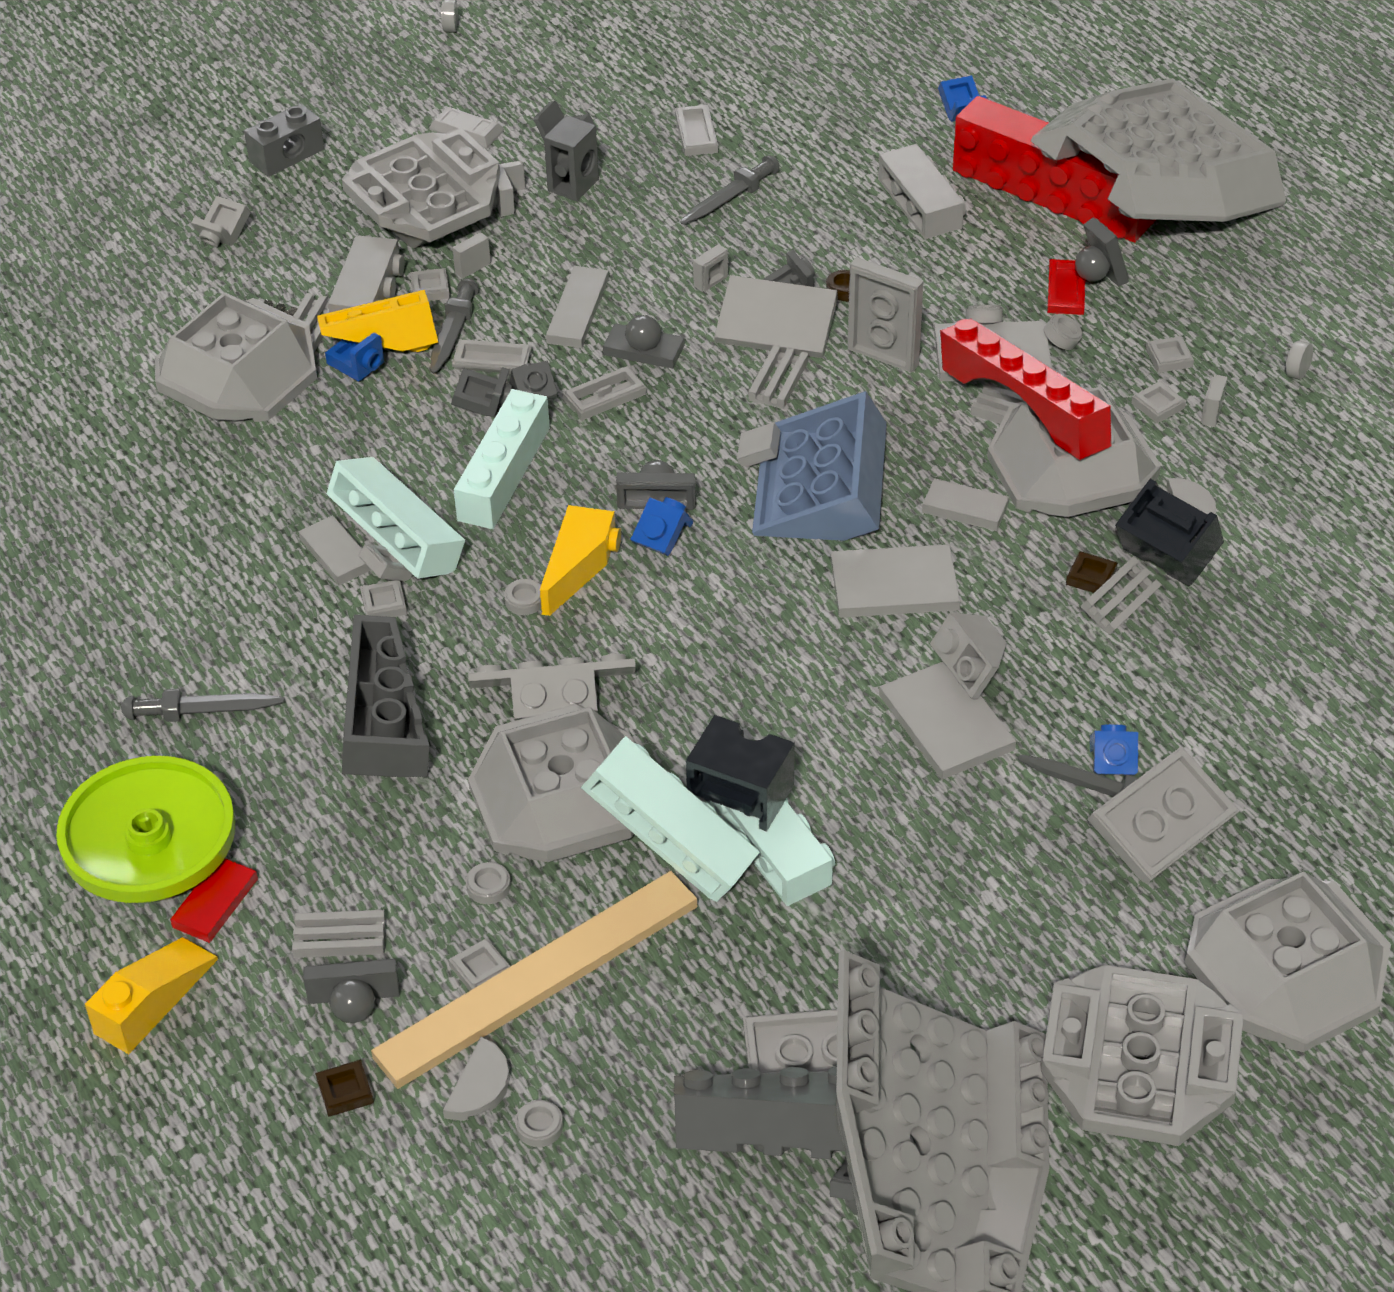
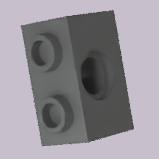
M301 103L289 107L287 110L244 130L249 162L267 177L324 150L320 118Z
M566 115L544 137L547 189L551 193L577 202L599 180L596 125Z

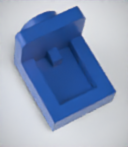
M972 75L942 81L938 87L947 116L951 122L956 121V116L975 97L979 96Z
M374 332L360 343L342 339L325 352L326 363L359 382L384 363L381 336Z
M650 497L630 540L637 545L669 556L683 526L691 527L694 521L685 512L686 506L668 497H665L663 502Z
M1109 724L1101 725V731H1094L1090 735V752L1094 753L1095 774H1127L1132 776L1137 774L1138 732H1126L1125 725Z

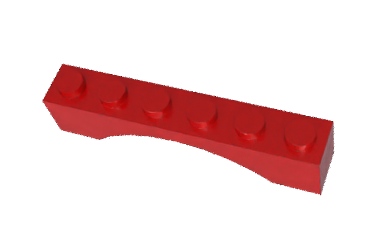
M972 318L959 320L955 325L940 330L942 368L945 372L963 384L975 379L986 378L1009 387L1033 409L1047 428L1055 444L1079 460L1112 446L1111 405Z

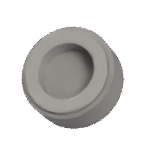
M457 0L442 1L441 20L444 32L457 31Z
M971 305L966 308V319L972 318L978 323L1002 322L1003 308L999 305Z
M1063 314L1053 315L1044 326L1046 337L1054 345L1065 350L1073 349L1082 338L1080 326L1072 318Z
M1299 340L1293 343L1286 360V374L1288 377L1302 380L1312 362L1313 345L1311 343Z
M519 579L510 583L504 591L507 609L518 615H530L541 609V584L531 579Z
M493 862L478 864L466 876L467 893L472 900L480 904L500 902L510 891V875L506 868L500 864Z
M534 1100L523 1105L515 1117L516 1133L519 1139L532 1147H545L554 1143L563 1131V1118L560 1109L555 1104L546 1100Z

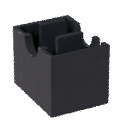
M1151 478L1115 524L1123 550L1144 562H1153L1162 568L1167 575L1188 587L1195 582L1224 543L1216 514L1212 512L1206 514L1159 488L1157 482Z
M714 715L686 759L687 789L698 799L701 797L707 802L712 801L743 812L746 816L759 818V829L767 832L794 787L795 742L772 734H768L761 740H748L744 738V730L740 729V723Z

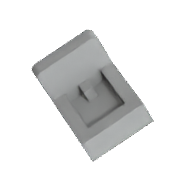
M522 161L499 164L500 176L493 206L497 207L501 217L515 214L513 192L525 189L524 165Z
M216 196L205 219L194 217L191 224L200 234L199 238L206 244L218 247L219 243L232 246L237 241L251 211L246 205Z

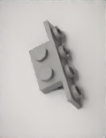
M608 654L601 656L600 662L584 663V658L572 657L561 659L559 661L560 665L544 667L541 661H527L519 663L518 669L502 670L500 665H484L477 667L476 673H468L470 689L511 685L514 721L574 704L584 709L591 707L598 713L595 677L635 674V658L626 659L625 654Z

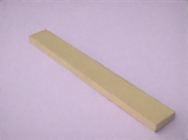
M669 871L371 1050L372 1058L394 1086L399 1089L475 1043L480 1037H485L698 907L697 898L672 871Z

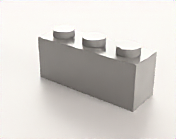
M917 144L879 154V182L924 239L963 228V215L966 214V204L963 197L954 191L947 177L941 175L934 166L931 157L926 156Z
M355 236L328 302L329 313L394 297L396 291L395 278L396 276L403 275L405 266L404 255L399 254L398 239Z

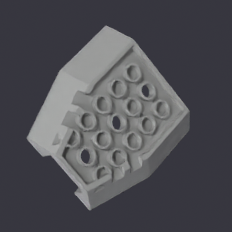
M1173 78L1113 90L1073 103L1031 139L1032 143L1042 149V154L1050 159L1060 160L1076 156L1082 150L1102 161L1108 171L1119 174L1108 200L1118 206L1119 211L1129 218L1225 222L1283 206L1286 202L1275 151Z
M843 950L839 952L836 1119L844 1145L850 1182H852L858 1210L857 1216L871 1279L911 1292H1021L1050 1169L1048 1082L1041 1072L1046 1034L1016 1021L984 1030L881 988L880 965ZM910 1042L914 1046L916 1052L911 1049ZM910 1134L913 1136L916 1146L910 1141Z

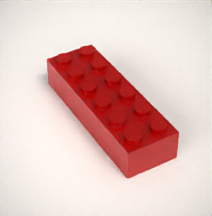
M980 96L975 97L956 116L953 171L958 172L963 177L973 178L988 184L993 189L1003 190L1018 196L1024 201H1030L1046 207L1054 213H1061L1076 219L1082 224H1085L1094 217L1112 231L1117 238H1123L1134 243L1155 222L1156 219L1129 218L1119 211L1118 206L1108 200L1119 174L1108 171L1104 167V163L1094 155L1087 154L1082 150L1076 156L1060 160H1053L1043 155L1042 149L1032 143L1031 139L1048 122Z

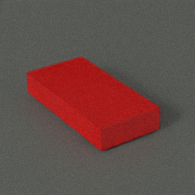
M1049 259L1047 313L1084 315L1085 279L1081 278L1075 270L1076 260Z
M225 858L210 876L195 886L171 917L172 928L210 943L258 880L257 872Z

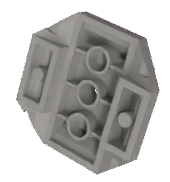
M458 128L448 130L447 134L431 132L414 135L355 160L348 174H345L342 178L343 191L380 227L390 229L409 247L416 248L490 216L499 181L500 166L499 161L465 130Z
M225 292L172 335L164 350L155 356L157 391L216 420L236 421L253 418L254 422L268 421L317 379L312 338L308 323L257 299L251 298L245 301Z
M1101 386L1087 389V391L1111 405V447L1084 459H1077L1055 444L1042 421L1033 409L1023 401L1010 404L987 452L990 464L1016 509L1029 513L1032 510H1036L1048 515L1071 517L1133 502L1150 478L1154 481L1157 480L1160 475L1161 464L1131 416L1119 410Z
M577 704L495 726L468 778L470 792L493 850L509 856L513 853L527 859L550 862L632 838L633 832L581 788L625 736L634 743L631 734L605 720L591 707L584 709Z
M1301 872L1285 879H1266L1196 913L1185 964L1198 980L1212 989L1227 1005L1232 1004L1244 1013L1242 1031L1262 1039L1284 1043L1287 1049L1305 1052L1378 1015L1391 943L1335 881H1320L1306 872Z
M1104 964L1088 970L1072 980L1067 978L1054 983L1041 1072L1081 1130L1180 1146L1234 1104L1237 1091L1244 1013L1232 1004L1227 1005L1212 989L1198 979Z

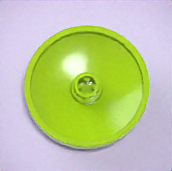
M171 756L138 757L108 766L88 778L72 793L58 819L57 845L67 872L75 882L88 892L117 902H153L176 896L193 888L219 867L227 856L234 839L235 815L226 787L216 775L205 767L186 759Z

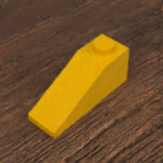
M425 290L317 316L320 332L323 336L360 343L375 332L381 336L383 348L398 351L410 350L411 352L424 351L430 348L431 344L439 343Z
M568 505L540 587L542 615L550 616L608 564L611 551L618 552L621 543V528H615V511Z
M182 937L115 972L85 1003L93 1033L125 1053L130 1054L218 960V957Z

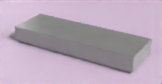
M573 266L546 333L547 344L576 348L583 347L608 283L609 270Z

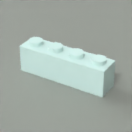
M511 389L454 488L457 521L494 529L550 429L547 396Z
M374 457L336 461L326 494L377 542L384 546L417 579L446 575L456 570L465 543V539Z
M626 736L581 787L704 895L716 902L734 886L760 853L742 832L734 830L717 815L711 805L698 799L684 787L682 781L676 775L667 772L650 757L645 748L633 743Z
M787 798L767 832L759 829V818L746 816L743 812L712 801L707 802L715 809L720 818L734 830L742 832L749 839L750 843L760 851L752 862L786 906L832 885V868L835 866V859L830 848L825 843L820 844L811 833V828L806 818L800 813H795L788 804Z

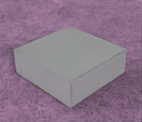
M481 232L452 247L455 273L462 279L491 264L489 238Z
M720 244L693 260L694 287L702 292L707 291L728 277V249Z
M446 268L410 272L412 292L425 290L428 301L450 298Z
M1182 336L1146 342V351L1157 373L1193 367L1194 359Z
M1214 374V377L1211 378L1204 400L1201 419L1203 425L1216 427L1224 402L1227 377Z
M1161 381L1132 396V404L1157 424L1185 409L1186 400Z
M775 422L741 433L737 460L741 466L748 467L777 457L781 431Z
M364 545L359 554V557L380 579L405 582L411 579L413 575L384 546Z
M400 580L360 586L365 615L387 617L407 615Z
M487 938L449 959V966L469 991L510 967Z

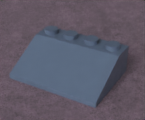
M866 391L775 422L781 431L776 458L760 463L752 528L754 536L844 541L879 529L887 422Z

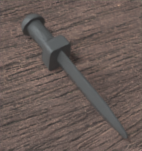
M767 155L762 158L760 164L751 170L747 167L734 171L733 182L694 206L681 219L680 223L686 224L707 215L744 190L750 193L755 192L759 189V180L770 173L775 175L778 172L779 161L776 157Z
M465 278L461 280L457 286L459 291L457 297L449 298L445 304L446 319L438 336L439 343H435L431 352L430 371L432 373L437 372L450 356L464 320L470 321L472 317L471 299L479 291L478 284L473 279Z
M179 688L165 690L162 693V698L135 699L134 695L129 696L122 702L121 710L123 715L129 720H135V716L162 714L165 721L177 722L180 721V714L254 710L281 704L284 702V698L256 693L181 697Z
M1028 755L1018 756L1019 761L1046 775L1112 797L1138 779L1126 774L1122 781L1119 782L1052 759Z

